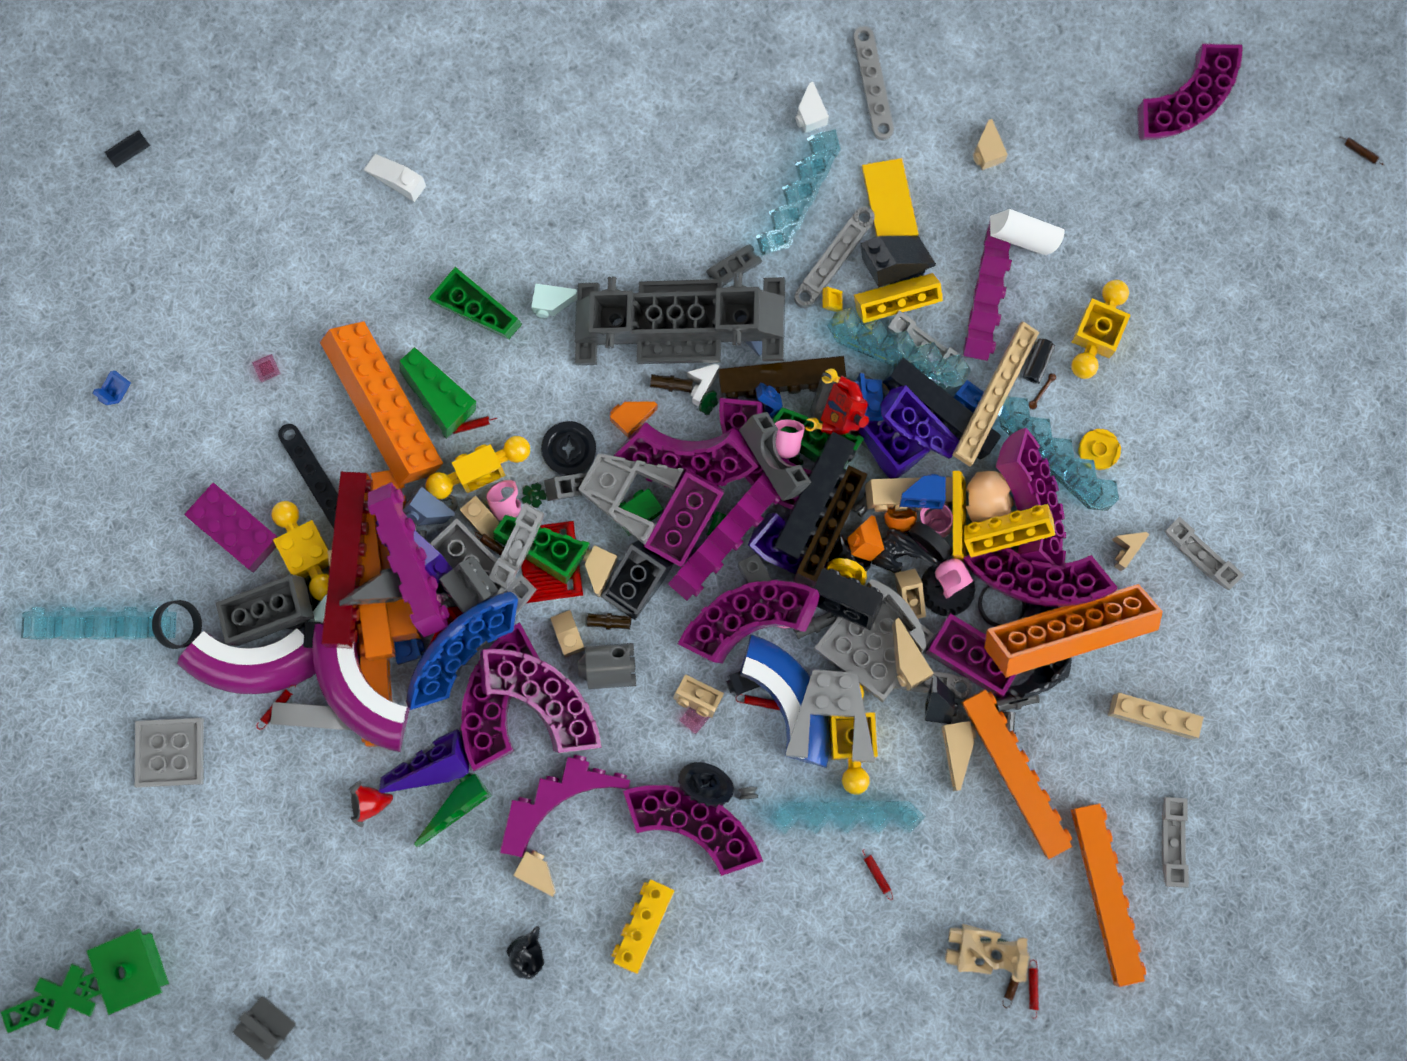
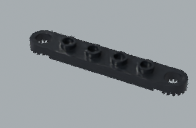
M285 424L279 429L278 437L334 529L338 493L300 430L293 424ZM289 429L294 430V438L286 440L284 433Z

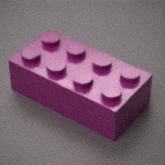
M687 469L644 547L682 567L723 496L724 489Z
M214 482L184 514L253 573L276 548L273 539L278 536Z
M951 613L946 617L925 654L961 676L968 678L984 690L992 692L998 698L1005 695L1017 675L1005 677L984 648L986 635Z

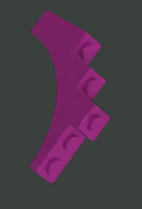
M574 754L573 758L568 757L562 783L558 782L559 778L546 776V779L540 778L534 804H531V799L519 797L518 801L512 800L500 853L523 857L528 842L537 826L551 810L563 801L593 789H629L631 781L627 779L625 774L614 772V776L605 775L606 770L598 768L588 771L590 762L586 761L584 756Z

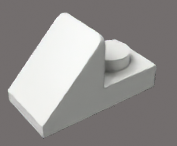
M714 364L687 372V378L700 384H696L691 392L693 404L700 405L702 396L709 391L718 374L719 365Z

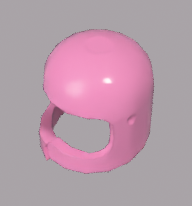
M795 420L777 421L775 425L778 428L776 435L778 454L781 458H793L800 451L805 427ZM789 426L796 428L798 432L789 433L781 431V429Z
M505 480L498 482L486 494L491 513L499 521L505 515L516 518L521 511V502L516 499L518 488L515 481ZM504 487H511L514 489L511 496H509L506 500L499 502L500 500L505 499L503 498L501 493V490Z
M946 505L943 506V509L929 511L925 516L924 514L929 508L921 509V523L935 530L943 538L950 534L953 528V515Z
M948 559L936 568L935 576L944 589L943 595L946 599L973 582L966 566L960 559Z

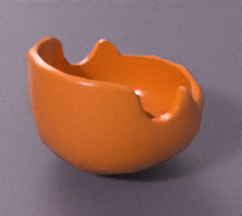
M887 508L886 513H884L885 523L889 529L907 532L915 525L917 512L910 508L905 511H895V508Z

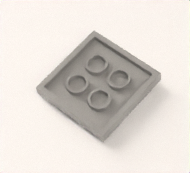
M204 718L135 721L136 788L203 784Z

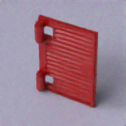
M574 521L540 525V528L544 527L560 534V530L566 529L567 535L576 539ZM524 559L521 565L522 575L537 589L527 603L583 596L580 565L570 578L573 580L574 589L568 590L567 583H562Z

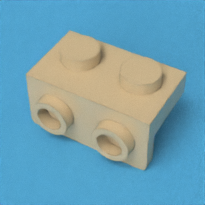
M685 674L673 699L682 707L695 709L696 713L700 716L712 718L724 693Z

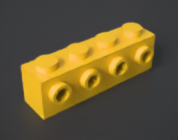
M933 273L855 294L854 300L858 316L863 323L895 315L899 310L906 312L942 302L943 297L941 282Z
M1048 504L1036 505L1030 509L1014 511L1008 515L995 516L989 520L972 522L964 526V541L970 557L1055 536L1054 520Z
M650 879L649 883L644 882L639 893L643 897L640 903L635 902L630 913L634 917L630 924H625L621 936L624 937L622 944H616L611 955L615 958L614 964L638 974L675 890Z

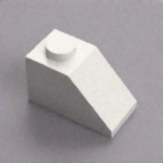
M814 82L809 83L796 116L798 127L803 128L805 133L827 125L829 119Z

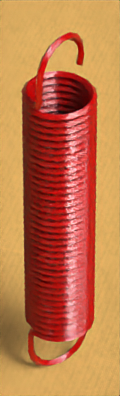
M489 416L466 421L453 434L490 425L489 420L494 419H489Z
M285 689L275 702L286 703L293 693ZM272 706L260 719L266 725L271 721Z
M745 694L744 704L780 710L774 700Z
M870 854L864 861L883 894H886L891 888L875 859Z
M1028 968L1029 1010H1036L1037 1017V1011L1039 1010L1038 969Z

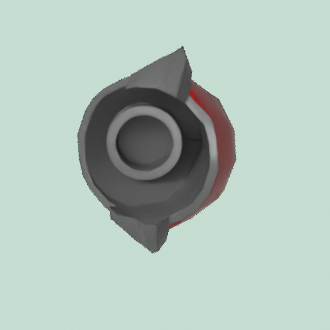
M359 780L349 788L354 817L350 818L357 826L363 827V821L377 815L393 801V795L380 793L377 789L360 786L361 782Z

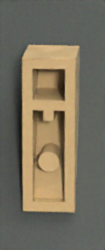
M898 618L892 625L896 672L898 674L897 680L902 687H906L909 691L930 679L934 673L900 618Z
M970 721L948 724L941 727L953 791L961 790L973 749L974 739H976L975 727L971 726Z

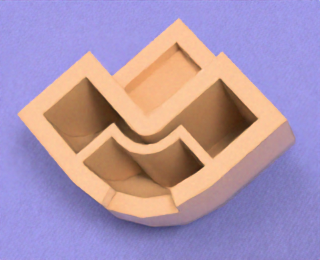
M996 471L976 472L966 488V491L969 492V505L966 506L971 521L981 522L995 516L1000 517L1012 513L1013 498L1009 494L1011 490L1003 475Z

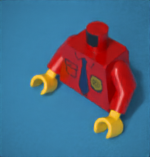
M835 369L826 370L825 372L831 375V379L823 376L822 381L824 383H831L833 381L836 383L833 384L820 419L823 421V424L819 423V420L816 418H809L807 420L812 421L814 427H805L807 431L820 429L823 433L831 434L835 432L843 435L848 434L850 430L857 431L860 427L864 428L869 422L868 416L865 415L868 402L863 398L859 385L848 378L839 377Z

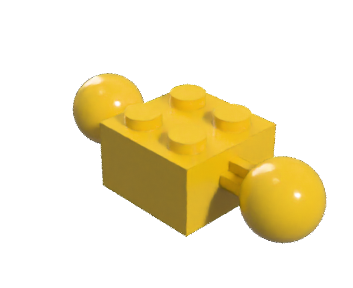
M1111 280L1104 285L1102 297L1105 303L1093 298L1090 300L1072 338V343L1085 348L1084 352L1077 354L1071 363L1072 372L1080 379H1089L1097 373L1098 360L1096 354L1110 359L1115 353L1131 316L1126 312L1116 309L1117 306L1124 304L1129 297V288L1121 280Z
M512 436L506 440L503 449L494 452L491 444L480 445L475 448V452L468 455L466 453L461 454L455 458L456 461L451 462L455 472L448 475L442 472L431 474L426 480L425 488L438 500L447 498L451 494L453 486L462 483L468 494L506 476L501 463L508 460L514 463L525 461L530 454V444L522 436Z
M290 501L278 502L272 509L271 517L273 522L277 526L285 528L287 533L273 539L290 574L304 578L310 576L309 592L313 598L322 601L327 594L329 575L323 574L322 569L329 566L327 552L329 549L313 520L298 526L299 510L297 506Z
M859 683V685H860V690H861V694H862V699H863V697H864V689H863L862 685ZM875 712L865 713L874 758L878 757ZM829 716L831 760L848 759V769L842 775L843 788L853 795L862 794L867 790L870 778L868 773L861 768V762L852 761L854 718Z

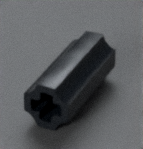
M137 130L104 153L114 167L117 168L148 148L150 144L140 130Z
M1038 339L1023 378L1032 383L1040 384L1055 348V344L1052 341Z

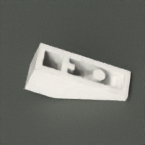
M377 154L372 157L364 168L365 172L413 202L416 201L426 187L422 176L406 166Z

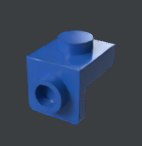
M116 370L110 371L102 387L94 389L92 393L102 404H118L124 397L131 382Z
M760 383L756 387L757 399L766 405L765 412H768L772 419L783 406L781 394L772 386Z

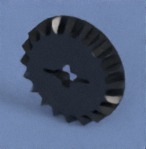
M565 421L552 426L546 432L541 444V453L549 468L558 474H578L590 466L595 458L596 442L593 434L587 427L577 422ZM570 437L571 446L575 447V450H571L569 459H567L568 455L566 450H563V447L567 446Z
M933 565L930 566L921 578L926 607L941 616H948L950 613L955 616L964 612L974 599L975 581L973 580L972 583L946 599L943 595L944 590L936 588L942 587L935 576L936 568Z
M694 762L684 766L679 773L678 783L680 784V789L684 791L685 796H690V801L695 800L698 802V805L703 803L706 807L712 805L715 808L718 805L724 806L733 796L734 786L731 779L723 770L714 765Z

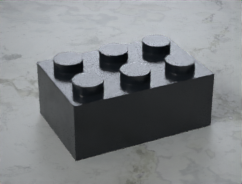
M825 568L822 569L813 588L819 592L818 608L871 630L881 609L884 595L879 589L873 586L866 587L855 578H846L834 569L827 570Z

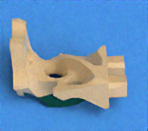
M962 924V928L949 929L948 941L959 943V949H947L945 961L946 963L956 965L959 972H977L991 975L993 970L1005 969L1012 973L1014 981L1026 982L1029 962L1028 939L1022 937L1016 941H1006L998 939L1001 938V933ZM985 936V937H989L990 939H980V938ZM998 950L1002 955L1001 959H994L991 956L992 951ZM976 959H983L984 964L977 965L975 961Z

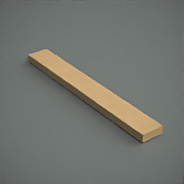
M1023 321L1019 323L952 454L969 467L974 464L1040 333Z

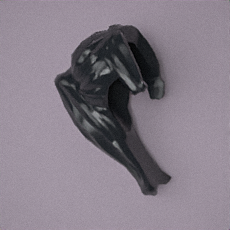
M891 528L887 531L886 537L881 538L884 550L872 560L873 565L893 573L901 572L903 563L897 562L896 559L904 555L923 559L935 568L941 564V561L931 555L916 538L903 531Z
M1072 658L1036 668L1034 673L1025 682L1018 686H1010V694L1023 700L1025 697H1031L1050 690L1069 677Z

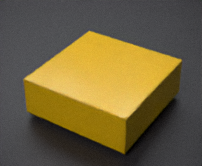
M831 287L823 288V308L834 312L843 311L842 291Z

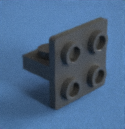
M474 556L468 560L465 559L439 579L462 614L498 592L497 587Z
M261 996L249 1011L241 1015L238 1019L241 1022L233 1030V1033L264 1060H268L296 1026V1023L266 997Z

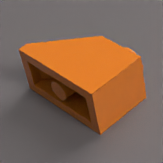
M655 401L624 402L621 406L618 404L610 412V421L629 438L658 410V404Z
M873 515L847 537L851 555L872 561L884 550L876 518Z

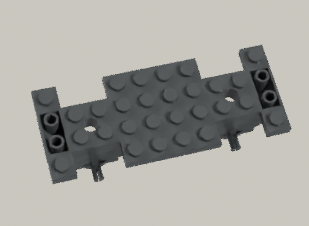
M734 273V285L723 288L722 279L639 281V293H633L632 290L621 291L616 289L617 278L614 276L607 278L608 288L600 291L599 283H578L575 318V364L577 366L597 365L598 345H605V348L610 349V347L614 348V345L637 344L636 362L638 364L721 362V342H732V345L737 346L738 344L739 346L741 342L762 341L763 362L784 361L785 277L763 278V290H760L759 287H746L742 285V273ZM739 316H747L745 321L737 322ZM616 319H622L620 324L613 325Z

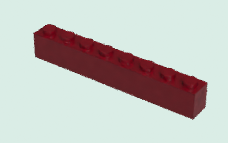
M341 471L321 642L326 648L353 649V643L357 641L355 621H359L360 609L357 608V605L340 606L339 601L360 587V578L364 576L362 556H366L367 551L364 537L369 532V523L366 522L367 514H370L368 509V492L373 491V480H371L367 473Z

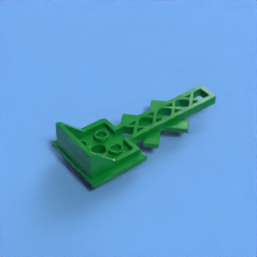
M139 928L87 950L93 973L82 977L85 969L76 964H71L62 986L40 977L34 991L41 995L0 1012L7 1034L47 1017L45 1025L59 1030L68 1008L90 1017L97 1004L90 999L102 995L109 1016L161 994V987L168 985L169 981L152 933L142 935ZM120 967L125 971L124 978L119 975ZM95 978H96V981H97L99 990L96 989V988H94V987H92V984H93V981H94ZM78 987L83 989L81 995L75 993ZM34 1003L42 1006L39 1016L31 1013ZM13 1012L22 1015L18 1025L15 1026L10 1016V1013Z

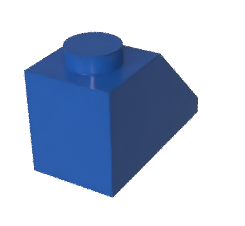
M937 474L923 476L902 494L899 507L943 509L946 501V477H941Z

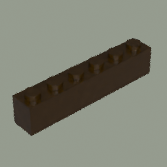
M844 356L718 369L721 398L738 399V396L757 398L756 387L760 383L772 386L779 394L788 391L789 394H797L804 389L816 392L822 373H826L825 371L828 369H835L839 377L847 378Z
M848 465L846 473L829 504L793 582L814 588L864 485L867 473Z

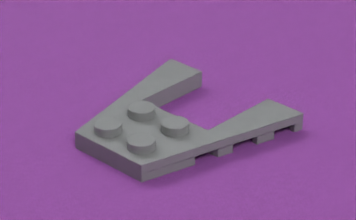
M598 453L578 490L640 542L646 544L655 528V524L619 508L621 501L636 474L675 490L685 472L683 468L674 469L669 468L667 465L646 464L644 461L625 460V458Z
M813 670L785 757L808 758L811 714L853 717L852 761L874 763L875 758L857 673Z

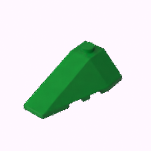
M468 773L459 780L461 783L455 787L414 842L416 847H421L492 796L476 773L473 775Z

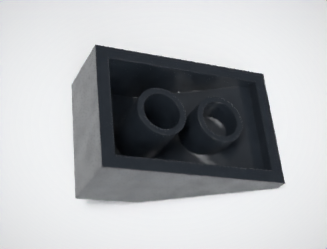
M878 236L861 243L862 260L878 288L936 266L935 261L919 236Z
M639 540L630 545L600 595L634 620L640 615L674 565L673 562L644 547L645 544Z

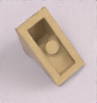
M1142 532L1114 537L1112 541L1125 549V551L1121 549L1115 557L1117 563L1114 567L1119 571L1124 570L1149 534Z

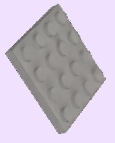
M886 600L882 602L881 609L871 630L838 617L813 650L840 671L857 673L862 687L881 702H884L898 683L892 625L900 617ZM901 620V622H902L903 625L905 626V628H906V630L908 631V633H910L911 631L908 629V627H907V626L904 624V622ZM921 625L927 645L935 634Z

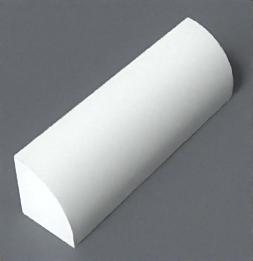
M1011 209L990 216V234L992 237L1043 255L1053 253L1060 246L1064 237V229Z

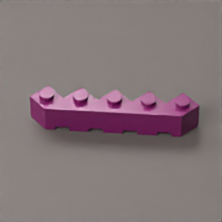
M990 221L985 235L984 250L981 256L979 275L973 296L974 301L968 322V333L963 347V356L988 361L989 355L994 354L996 342L993 341V332L995 326L999 327L1001 321V314H998L1000 299L1005 298L1007 287L1004 286V276L1006 271H1010L1012 259H1009V249L1012 243L992 237L990 234Z
M765 472L668 583L686 601L692 595L695 597L699 595L704 589L701 584L712 572L717 574L724 565L721 561L732 549L736 551L743 544L744 541L741 538L752 525L756 528L764 518L761 515L772 502L776 505L781 500Z
M391 482L368 492V509L371 515H376L379 526L376 527L382 544H386L391 555L387 556L393 573H397L400 577L402 584L398 587L404 602H408L413 611V614L410 615L412 623L426 637L448 626L449 612L446 606L441 605L436 599L438 584L436 579L425 570L426 552L414 541L415 524L403 512V493L400 489H396Z

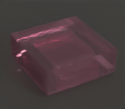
M272 354L252 362L261 382L281 374Z
M690 707L679 721L694 734H697L710 717L700 716L696 713L695 709Z

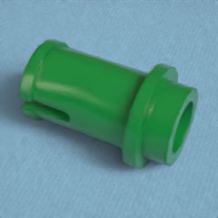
M716 511L715 515H712L713 520L706 535L709 536L727 515Z

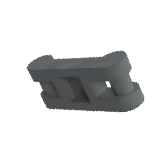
M748 244L710 267L706 272L710 278L722 279L723 286L734 280V273L743 274L761 264L762 260L754 253L755 249L753 246ZM744 256H747L749 259L746 263L743 260ZM724 269L726 275L722 277L719 272Z

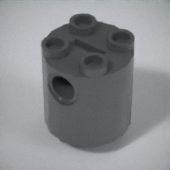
M634 644L585 646V654L578 660V675L587 681L588 690L636 686V673H633L636 670L635 657H630L634 656Z

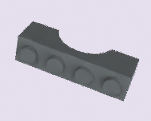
M768 412L752 415L741 427L740 433L782 501L798 497L811 483L810 479L801 465H788L779 456L776 448L778 428Z

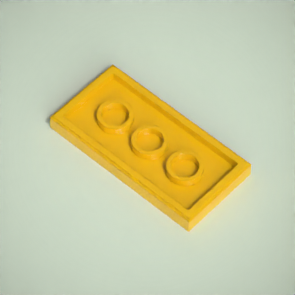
M902 158L862 165L870 209L875 215L873 224L876 237L918 236L919 233Z
M953 471V556L964 563L963 558L967 556V548L964 541V526H966V480L961 471Z

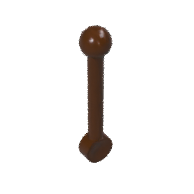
M1054 373L1049 374L1048 381L1034 401L1029 403L1030 409L1034 410L1037 408L1039 399L1051 382L1056 380Z

